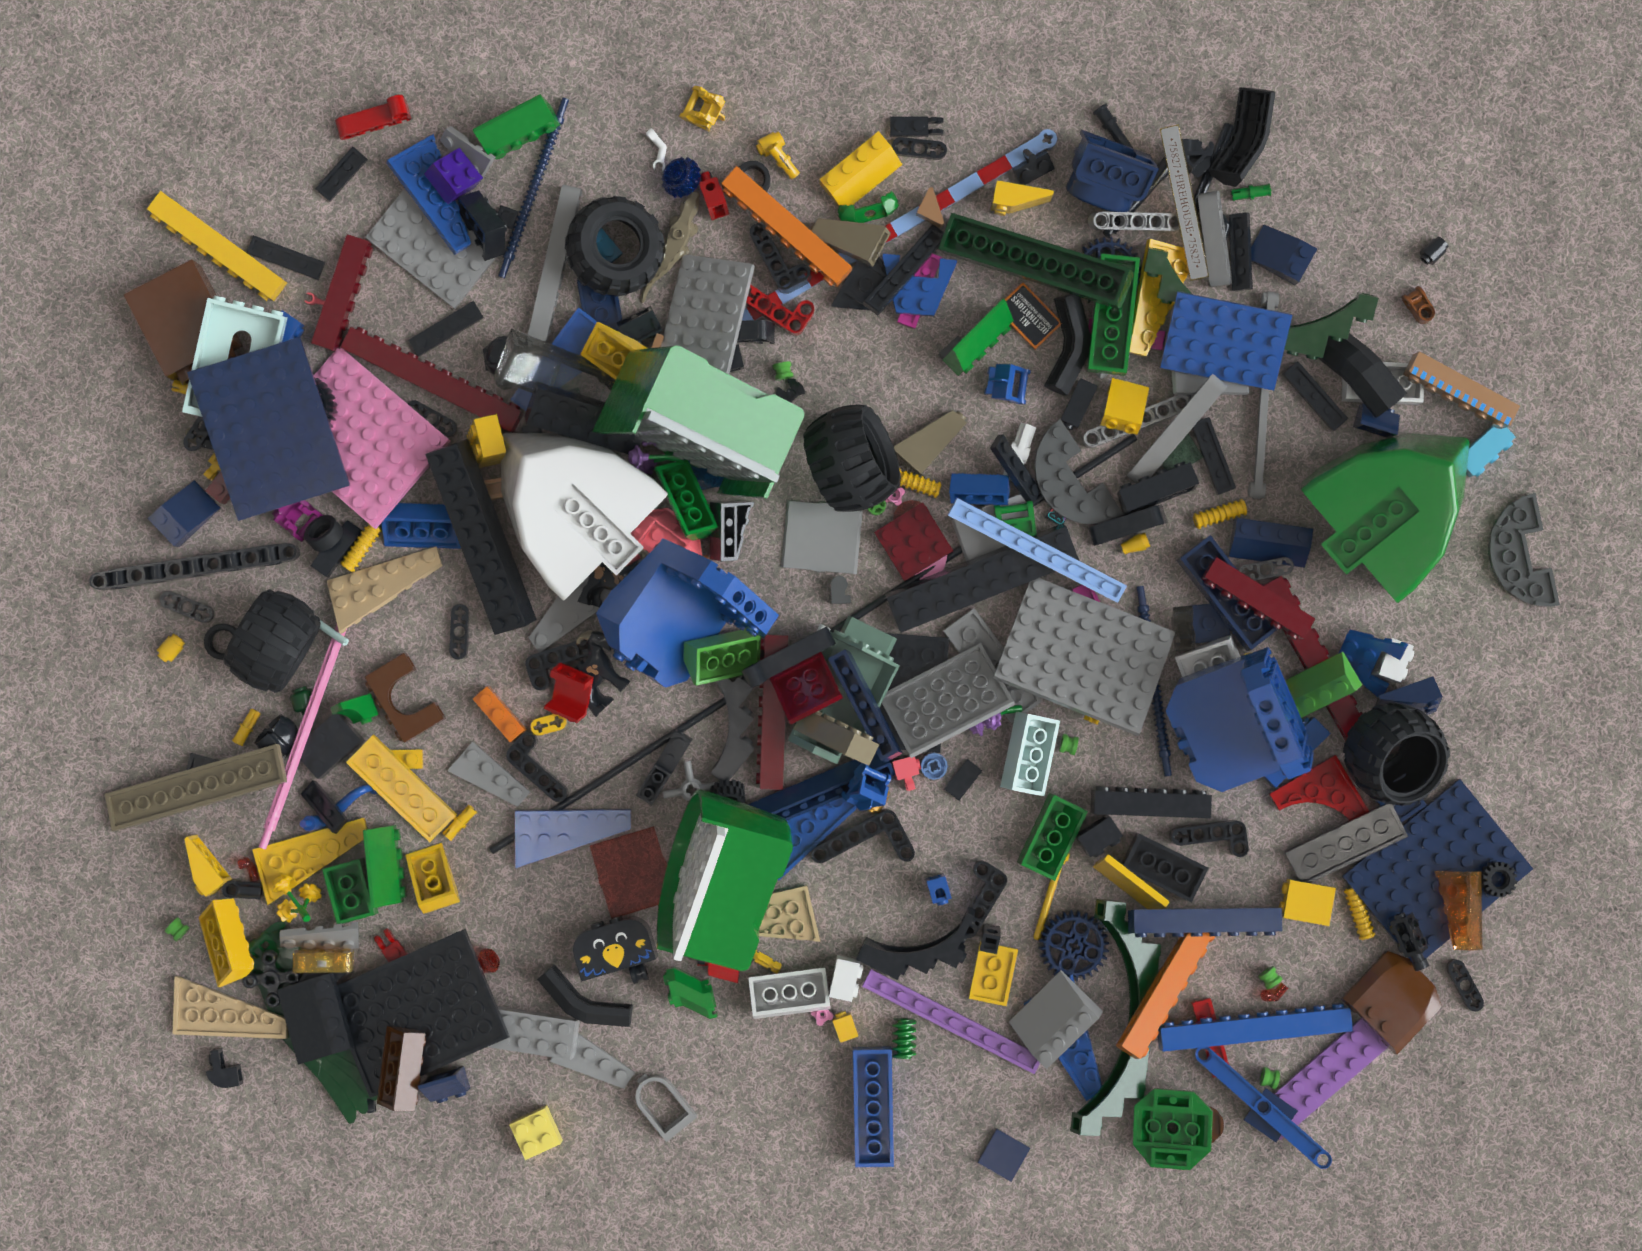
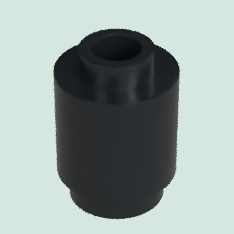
M1439 236L1433 238L1420 251L1421 261L1426 265H1434L1447 252L1446 249L1449 247L1447 242Z

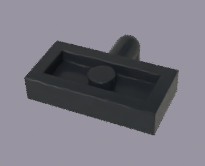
M1024 149L1023 155L1026 161L1012 170L1018 183L1026 185L1055 168L1047 151L1035 155L1029 149Z

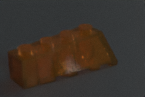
M1435 871L1436 878L1439 879L1440 895L1443 896L1445 904L1443 907L1444 912L1447 914L1449 921L1448 929L1453 950H1482L1481 871Z

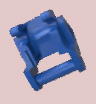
M996 364V368L988 367L987 374H989L984 395H992L991 398L1005 400L1009 401V403L1026 405V400L1024 399L1028 375H1030L1031 370L1012 364ZM1015 373H1020L1016 398L1012 396Z
M861 763L853 771L854 777L848 784L850 789L848 792L843 791L842 797L847 802L857 806L859 811L869 810L871 807L885 806L891 775L888 773L883 774ZM865 774L878 779V781H873L870 785L865 782Z

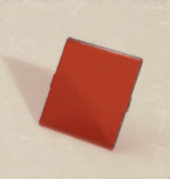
M654 826L590 845L599 876V884L603 889L611 918L627 915L659 904L667 861L663 857Z

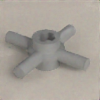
M691 761L683 762L686 780L682 783L681 788L663 791L664 799L682 796L689 801L692 797L691 792H687L690 784L694 788L697 787V790L710 791L711 785H714L715 782L702 784L699 780L694 779Z

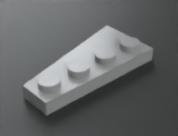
M474 742L467 747L447 770L517 807L530 794V791Z
M352 922L351 926L343 927L342 924H334V928L327 929L323 926H315V928L309 931L306 928L280 930V947L359 949L358 922Z
M579 1033L574 1058L568 1060L552 1057L550 1062L623 1089L635 1074V1071Z

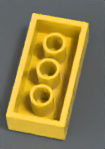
M497 414L474 419L466 438L469 439L470 445H472L479 468L500 464L506 454V449Z

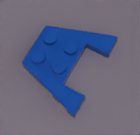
M882 255L886 275L898 264L900 255ZM940 259L938 278L913 276L893 298L896 314L934 317L956 267L957 260Z
M1349 630L1339 653L1344 652L1360 682L1378 697L1385 694L1389 683L1372 675L1382 651L1401 660L1408 647V643L1401 642L1399 644L1392 642V639L1389 638L1382 640L1374 638L1372 634Z

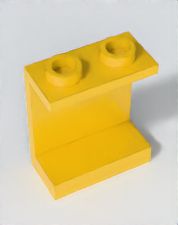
M1112 378L1108 387L1107 403L1100 425L1109 429H1117L1128 434L1138 435L1143 421L1149 387Z
M1287 879L1286 883L1284 882L1282 885L1284 898L1283 902L1280 901L1278 908H1282L1283 918L1329 926L1336 888Z

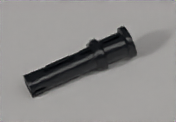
M1107 103L1093 112V115H1096L1103 124L1102 128L1108 130L1115 142L1133 148L1116 123V116L1113 117L1107 108Z

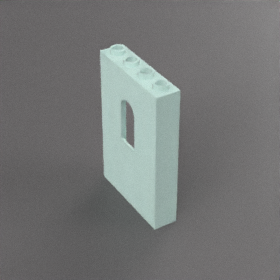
M214 296L213 299L208 298L191 371L228 360L233 335L241 330L248 332L251 336L252 342L249 353L282 343L288 317H284L283 312L272 310L271 313L263 312V307L252 305V309L244 307L245 303L233 300V304L225 302L226 298ZM189 380L182 412L202 417Z

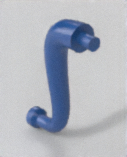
M369 784L362 785L345 795L336 805L344 812L361 795L367 792L377 794V792ZM318 815L306 816L300 821V826L305 831H315L326 827V824Z

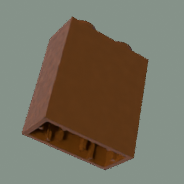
M192 259L124 294L165 377L173 381L180 380L182 385L189 383L187 372L192 370L207 299H213L214 296H217L202 266ZM236 333L232 338L228 359L237 357L234 351L243 347Z

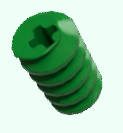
M894 1018L898 1023L892 1024V1027L897 1028V1031L892 1032V1034L897 1036V1039L892 1040V1042L896 1043L897 1046L893 1047L892 1050L897 1051V1054L892 1055V1058L911 1059L912 1056L916 1055V1051L912 1050V1048L916 1047V1043L911 1042L916 1040V1035L911 1033L917 1031L912 1026L917 1021L912 1018Z

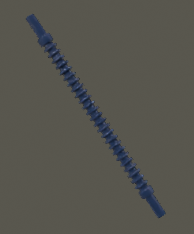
M562 97L556 113L560 125L564 123L563 116L569 102L564 97ZM560 126L547 134L548 139L544 140L546 144H543L544 149H541L540 160H537L539 164L535 165L537 168L533 171L535 175H532L533 180H530L531 185H528L529 190L526 191L528 194L524 196L526 200L522 201L524 203L521 206L522 211H519L520 216H517L518 221H515L517 225L513 226L515 229L511 232L513 236H510L511 241H508L509 247H506L507 251L503 255L504 260L498 274L500 278L505 279L511 261L515 259L514 252H517L516 247H519L518 242H521L519 239L523 236L521 232L525 231L523 227H526L525 222H528L527 216L529 217V211H532L530 207L534 206L532 202L536 200L534 196H537L536 191H539L538 186H541L540 181L543 180L541 177L545 175L543 171L547 170L545 166H548L547 160H550L549 155H552L551 150H554L552 146L556 145L554 141L558 139L556 135H559L558 130H561Z
M1144 586L1136 587L1139 602L1137 610L1140 613L1138 617L1151 622L1148 618L1150 616L1148 614L1150 609L1149 605L1146 604ZM1157 684L1151 704L1154 705L1152 710H1155L1153 715L1156 716L1154 721L1157 722L1155 724L1157 726L1155 731L1158 732L1156 737H1159L1157 742L1160 743L1158 746L1160 748L1159 757L1162 758L1164 777L1172 776L1169 759L1171 751L1168 749L1170 745L1167 744L1169 739H1166L1168 734L1165 733L1167 728H1165L1166 723H1164L1166 718L1163 717L1165 712H1162L1164 707L1161 706L1163 701L1160 700L1162 698L1160 695L1162 691L1159 690L1161 685Z

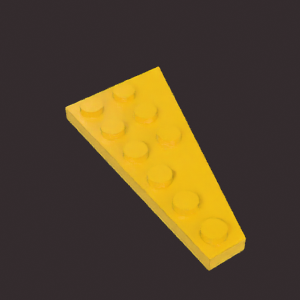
M365 817L347 822L337 834L332 833L329 828L267 845L266 850L262 848L252 849L267 905L284 895L283 891L276 893L271 891L274 887L272 882L278 876L283 874L285 877H292L289 888L293 889L364 840L363 830L368 829Z

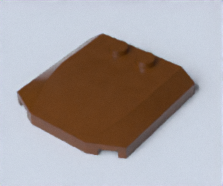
M1385 951L1341 998L1354 1013H1357L1382 1038L1381 1041L1395 1055H1398L1442 1007L1435 985L1420 970L1415 971L1408 958L1389 951Z

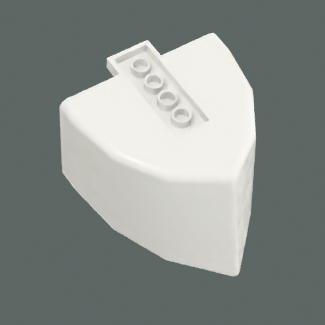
M558 433L502 434L506 454L501 461V493L518 542L548 587L564 601L602 562L617 576L644 548L630 533L663 501L668 493L654 479L608 448Z

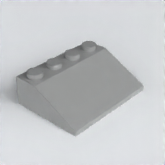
M1061 970L1009 1023L1030 1053L1047 1069L1100 1018L1103 1011Z

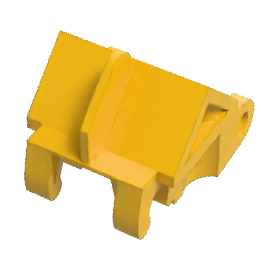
M693 86L691 97L679 117L709 132L717 118L725 121V116L720 113L725 101L721 95L709 93L700 86ZM699 97L704 100L700 112L693 110Z

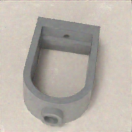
M645 1073L637 1080L639 1086L635 1095L636 1103L666 1142L697 1118V1113L668 1078L662 1075L647 1076ZM651 1081H658L666 1085L686 1110L665 1129L641 1099L642 1087Z

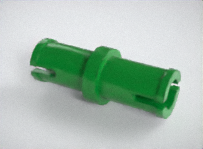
M1270 183L1258 186L1251 184L1248 187L1231 189L1232 201L1242 199L1254 200L1256 197L1271 196Z

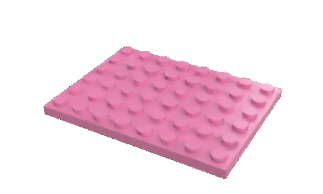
M340 347V349L337 348L314 375L315 379L319 378L333 391L331 394L336 397L333 401L338 404L333 407L338 413L332 415L336 418V421L331 420L330 423L333 425L331 429L350 486L332 492L373 528L377 529L429 468L430 465L425 454L447 446L451 440Z

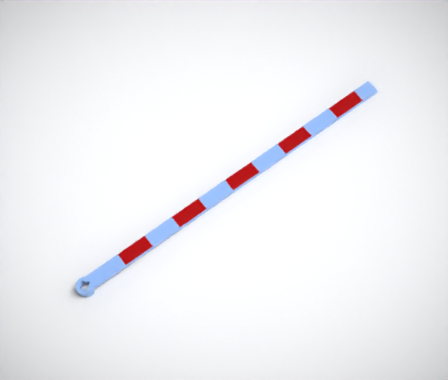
M1050 129L1043 130L1038 136L936 195L940 211L1025 162L1024 149H1029L1035 155L1045 149H1052L1057 142L1056 133ZM1044 135L1052 137L1050 144L1047 142L1043 143ZM920 205L885 226L891 233L886 243L925 221L916 216ZM838 253L850 265L857 261L847 255ZM810 270L811 280L808 284L789 294H783L777 289L767 296L783 305L824 281V276L820 272L816 274ZM807 272L799 276V278H805L807 276ZM790 282L782 287H788ZM765 300L760 301L758 304L760 309H766L769 306V303ZM747 307L744 310L742 321L758 320L763 316L752 308Z

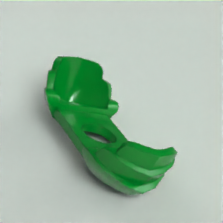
M891 191L881 197L880 203L857 209L853 205H840L838 217L840 221L865 223L891 215L898 208L899 204L896 195ZM869 210L875 211L872 216L864 215Z

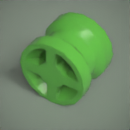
M791 361L772 365L773 370L776 371L775 381L794 377L793 372L790 370L792 366Z
M885 500L874 507L868 508L869 513L872 515L882 514L886 508Z
M1063 734L1059 752L1064 753L1066 751L1070 755H1075L1079 737L1074 736L1072 738L1067 734Z
M177 917L166 928L165 932L171 934L173 940L177 942L190 927L182 924L181 919Z
M1274 966L1267 968L1258 975V978L1264 981V986L1267 990L1283 980L1280 975H1277Z
M1263 1067L1259 1082L1260 1086L1268 1085L1272 1089H1276L1280 1080V1071H1271L1268 1067Z

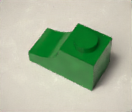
M371 693L340 702L330 707L332 715H345L353 724L361 722V725L370 723L372 718L378 715Z

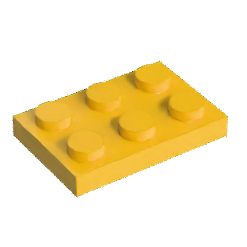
M980 941L968 998L1007 1007L1018 949L999 945L997 954L980 951Z

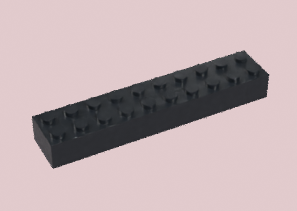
M469 439L425 454L494 635L525 627L537 620Z
M1063 523L1032 536L1079 560L1067 526ZM1004 546L888 592L885 596L900 633L1053 573L1055 570L1008 546Z

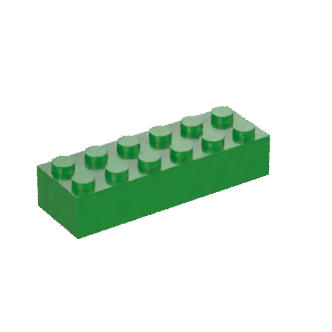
M1101 254L1099 259L1130 268L1134 272V276L1121 310L1094 302L1086 372L1125 376L1128 369L1140 258Z

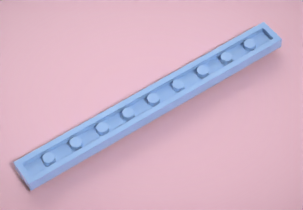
M957 497L947 514L1117 603L1127 585Z

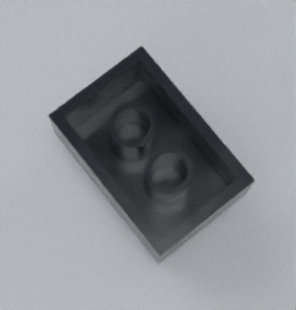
M333 714L309 735L300 760L317 779H322L365 740L342 714Z

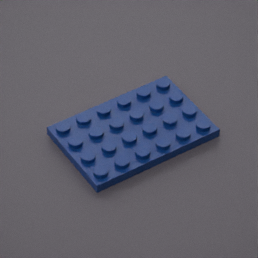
M1177 291L1160 368L1204 377H1210L1214 374L1220 380L1274 391L1292 314Z

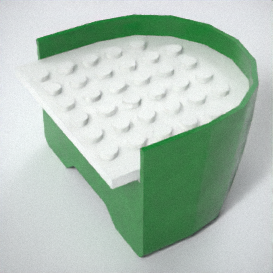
M701 789L693 793L678 826L662 883L656 925L657 949L673 953V959L681 961L682 957L686 956L739 971L749 969L759 943V929L777 879L784 875L793 850L791 829L785 818Z

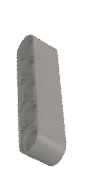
M1218 190L1198 194V203L1209 282L1211 287L1229 285L1232 282L1220 193Z
M1094 212L1088 217V225L1095 230L1177 231L1181 229L1178 214ZM1097 216L1102 218V223L1099 226L1096 224ZM1116 216L1120 218V224L1118 226H1116L1114 223V219ZM1135 216L1138 218L1139 221L1136 227L1133 225L1132 222ZM1153 217H1155L1157 220V224L1155 227H1153L1151 224V219ZM1171 218H1174L1175 225L1173 227H1171L1169 224V220Z

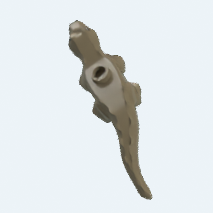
M693 190L682 201L679 216L671 217L669 221L670 230L667 237L664 238L665 245L663 246L664 257L662 264L654 278L643 287L640 296L641 303L645 301L652 285L664 276L677 261L682 260L685 254H689L690 251L687 244L690 237H693L698 232L697 224L692 222L699 209L700 194L698 191Z

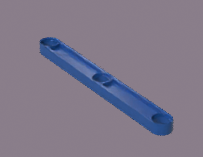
M1209 1047L1196 1048L1195 1058L1311 1162L1320 1169H1326L1331 1165L1332 1158L1326 1150ZM1201 1049L1209 1051V1057L1205 1060H1201L1198 1056V1052ZM1261 1101H1265L1268 1104V1109L1265 1112H1260L1257 1108L1258 1103ZM1320 1154H1325L1328 1157L1325 1165H1320L1317 1162V1157Z

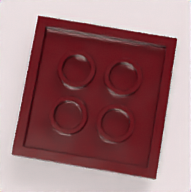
M923 502L874 532L904 581L953 551Z
M821 652L769 678L791 725L843 698Z

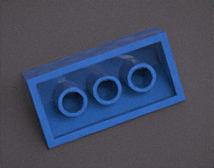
M398 503L382 522L385 546L419 548L437 546V548L461 549L444 504Z

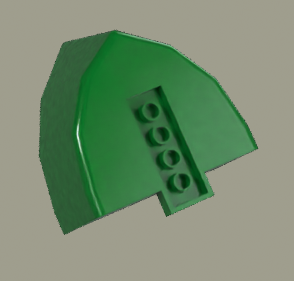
M1407 433L1361 444L1318 468L1302 481V492L1335 530L1321 545L1346 575L1360 563H1363L1397 603L1401 602L1418 587L1445 555L1464 499L1470 444L1467 438Z

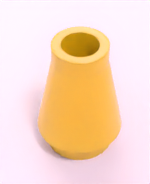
M1139 532L1121 544L1124 554L1147 550L1146 548L1151 547L1145 532L1142 534Z

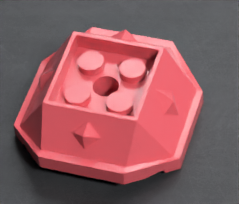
M669 508L654 509L630 533L644 547L643 549L649 553L664 538L703 556L701 540L692 541L686 538L674 511ZM637 554L625 567L640 559V555Z

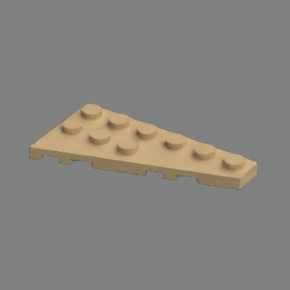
M437 546L327 580L339 633H344L348 627L354 623H359L363 617L369 613H374L396 598L397 594L405 589L408 590L412 587V584L421 578H426L442 567Z
M807 885L772 893L759 929V936L820 942Z
M175 976L172 1034L288 1038V1028L284 1016L180 976Z

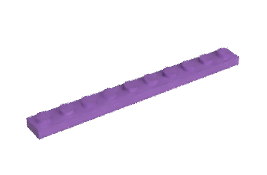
M870 969L862 987L1035 1074L1040 1062L1030 1053L1028 1048Z

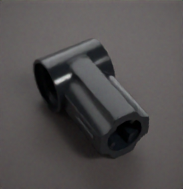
M227 881L222 886V893L227 898L261 900L263 887L262 883ZM231 884H234L237 888L236 893L233 895L228 892V887Z

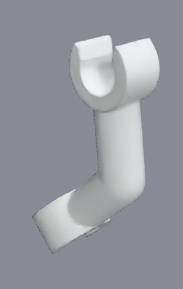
M651 128L646 132V135L659 148L657 160L653 163V169L655 170L657 163H661L663 165V172L665 170L664 159L667 146Z

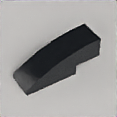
M348 520L342 525L343 534L338 543L326 551H321L310 565L325 577L331 576L338 564L343 561V557L350 551V547L354 545V541L358 540L357 537L361 535V531H363Z

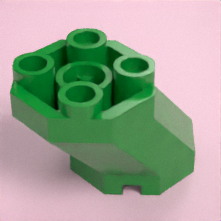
M675 966L666 969L663 979L665 986L669 985L668 1000L670 1005L674 1004L675 1007L684 1006L709 1019L718 1017V1012L714 1008L717 1006L712 985H707L710 982L709 978H697Z

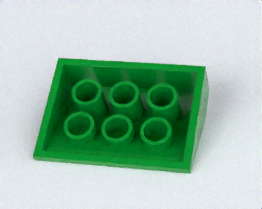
M396 825L363 830L371 908L404 902L407 893L406 887L402 886V879H404L405 873L404 868L400 867V860L403 858L402 848L398 847V840H401L400 829H397Z

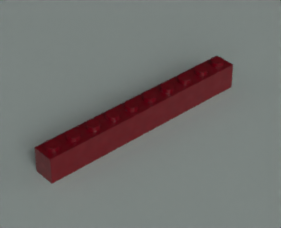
M350 327L340 346L345 351L480 418L497 414L500 428L511 433L515 432L524 414L520 411V406L512 402L508 405L502 402V397L496 394L490 396L486 394L487 390L478 385L475 388L469 386L470 382L466 379L459 377L457 380L451 377L453 373L443 368L439 371L435 369V364L427 360L423 363L418 360L419 356L409 351L405 354L401 352V347L393 343L389 346L384 343L385 340L377 335H374V337L368 336V331L361 327H357V329Z
M1278 576L1262 585L1300 609L1299 605L1301 603L1295 594L1292 595L1289 589L1291 585L1287 578L1283 579L1282 576ZM1310 628L1305 638L1300 640H1294L1286 635L1305 670L1328 659L1327 655H1329V652L1318 641L1320 637L1315 628ZM1347 695L1326 705L1345 742L1351 726L1363 714L1357 710V702L1353 695Z

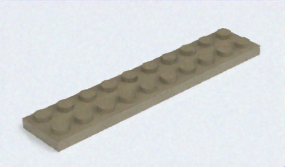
M275 744L106 793L105 798L111 830H123L287 783L280 745Z

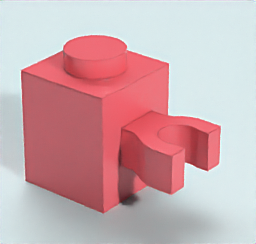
M909 756L891 761L895 780L904 779L906 791L916 789L912 776L920 774L921 765L919 759Z

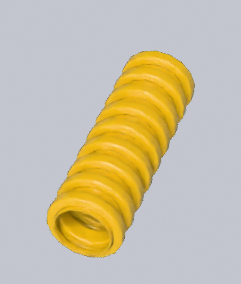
M899 468L901 474L900 487L903 485L906 489L909 487L912 491L915 489L918 493L921 491L922 494L933 495V498L938 497L942 485L941 482L936 483L935 480L930 481V478L924 479V476L918 477V474L913 475L912 472L909 474L906 470L903 472Z
M1239 499V502L1235 500L1227 505L1222 504V507L1216 506V509L1210 508V510L1206 509L1205 512L1200 511L1199 514L1193 513V521L1199 530L1202 526L1205 528L1207 525L1212 526L1213 523L1218 524V521L1222 523L1225 519L1228 521L1230 518L1235 519L1236 516L1241 517V514L1247 515V506L1243 499Z
M370 524L364 527V532L361 531L362 535L357 537L358 540L354 541L355 545L350 547L351 551H348V555L343 557L344 561L340 562L344 568L355 572L354 568L359 566V562H362L361 558L366 556L365 552H368V548L373 546L372 542L375 543V538L379 537V532L382 533L381 527L378 526L375 529Z
M1346 888L1343 892L1347 895L1345 898L1348 899L1347 904L1350 905L1349 910L1352 911L1351 916L1354 917L1353 922L1356 923L1355 928L1358 929L1356 932L1360 935L1358 937L1359 940L1374 937L1376 933L1372 931L1374 927L1371 926L1372 921H1369L1370 915H1367L1368 909H1365L1366 905L1354 889Z

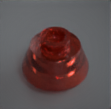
M483 948L477 955L484 973H494L499 969V957L492 949Z

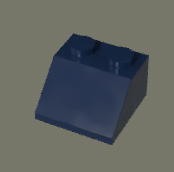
M1361 404L1359 405L1353 427L1386 438L1398 435L1400 415L1396 414L1395 410L1388 409L1375 418L1366 405Z

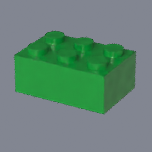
M364 857L322 869L337 924L348 923L379 913L377 908H371L368 876Z

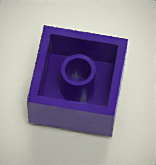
M460 148L434 162L424 173L447 205L458 199L459 196L473 190L483 179Z

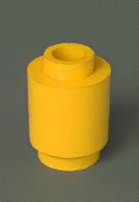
M779 131L776 133L772 132L757 140L758 144L755 146L760 156H770L771 154L767 149L775 142L782 149L785 142Z
M173 633L158 647L157 651L159 653L157 656L164 662L168 660L172 662L183 650L185 642Z

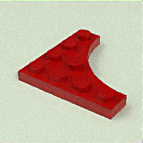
M1336 755L1314 766L1310 772L1297 776L1269 793L1279 811L1294 804L1307 802L1329 806L1343 814L1348 820L1369 811Z

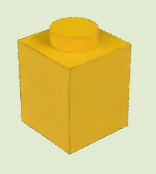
M846 1011L835 1014L836 1018L832 1020L840 1043L858 1037L851 1012L846 1013Z

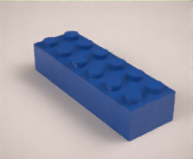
M891 1046L853 1047L855 1167H894Z

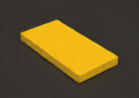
M1106 855L1093 866V868L1146 909H1164L1170 903L1165 897L1110 855Z

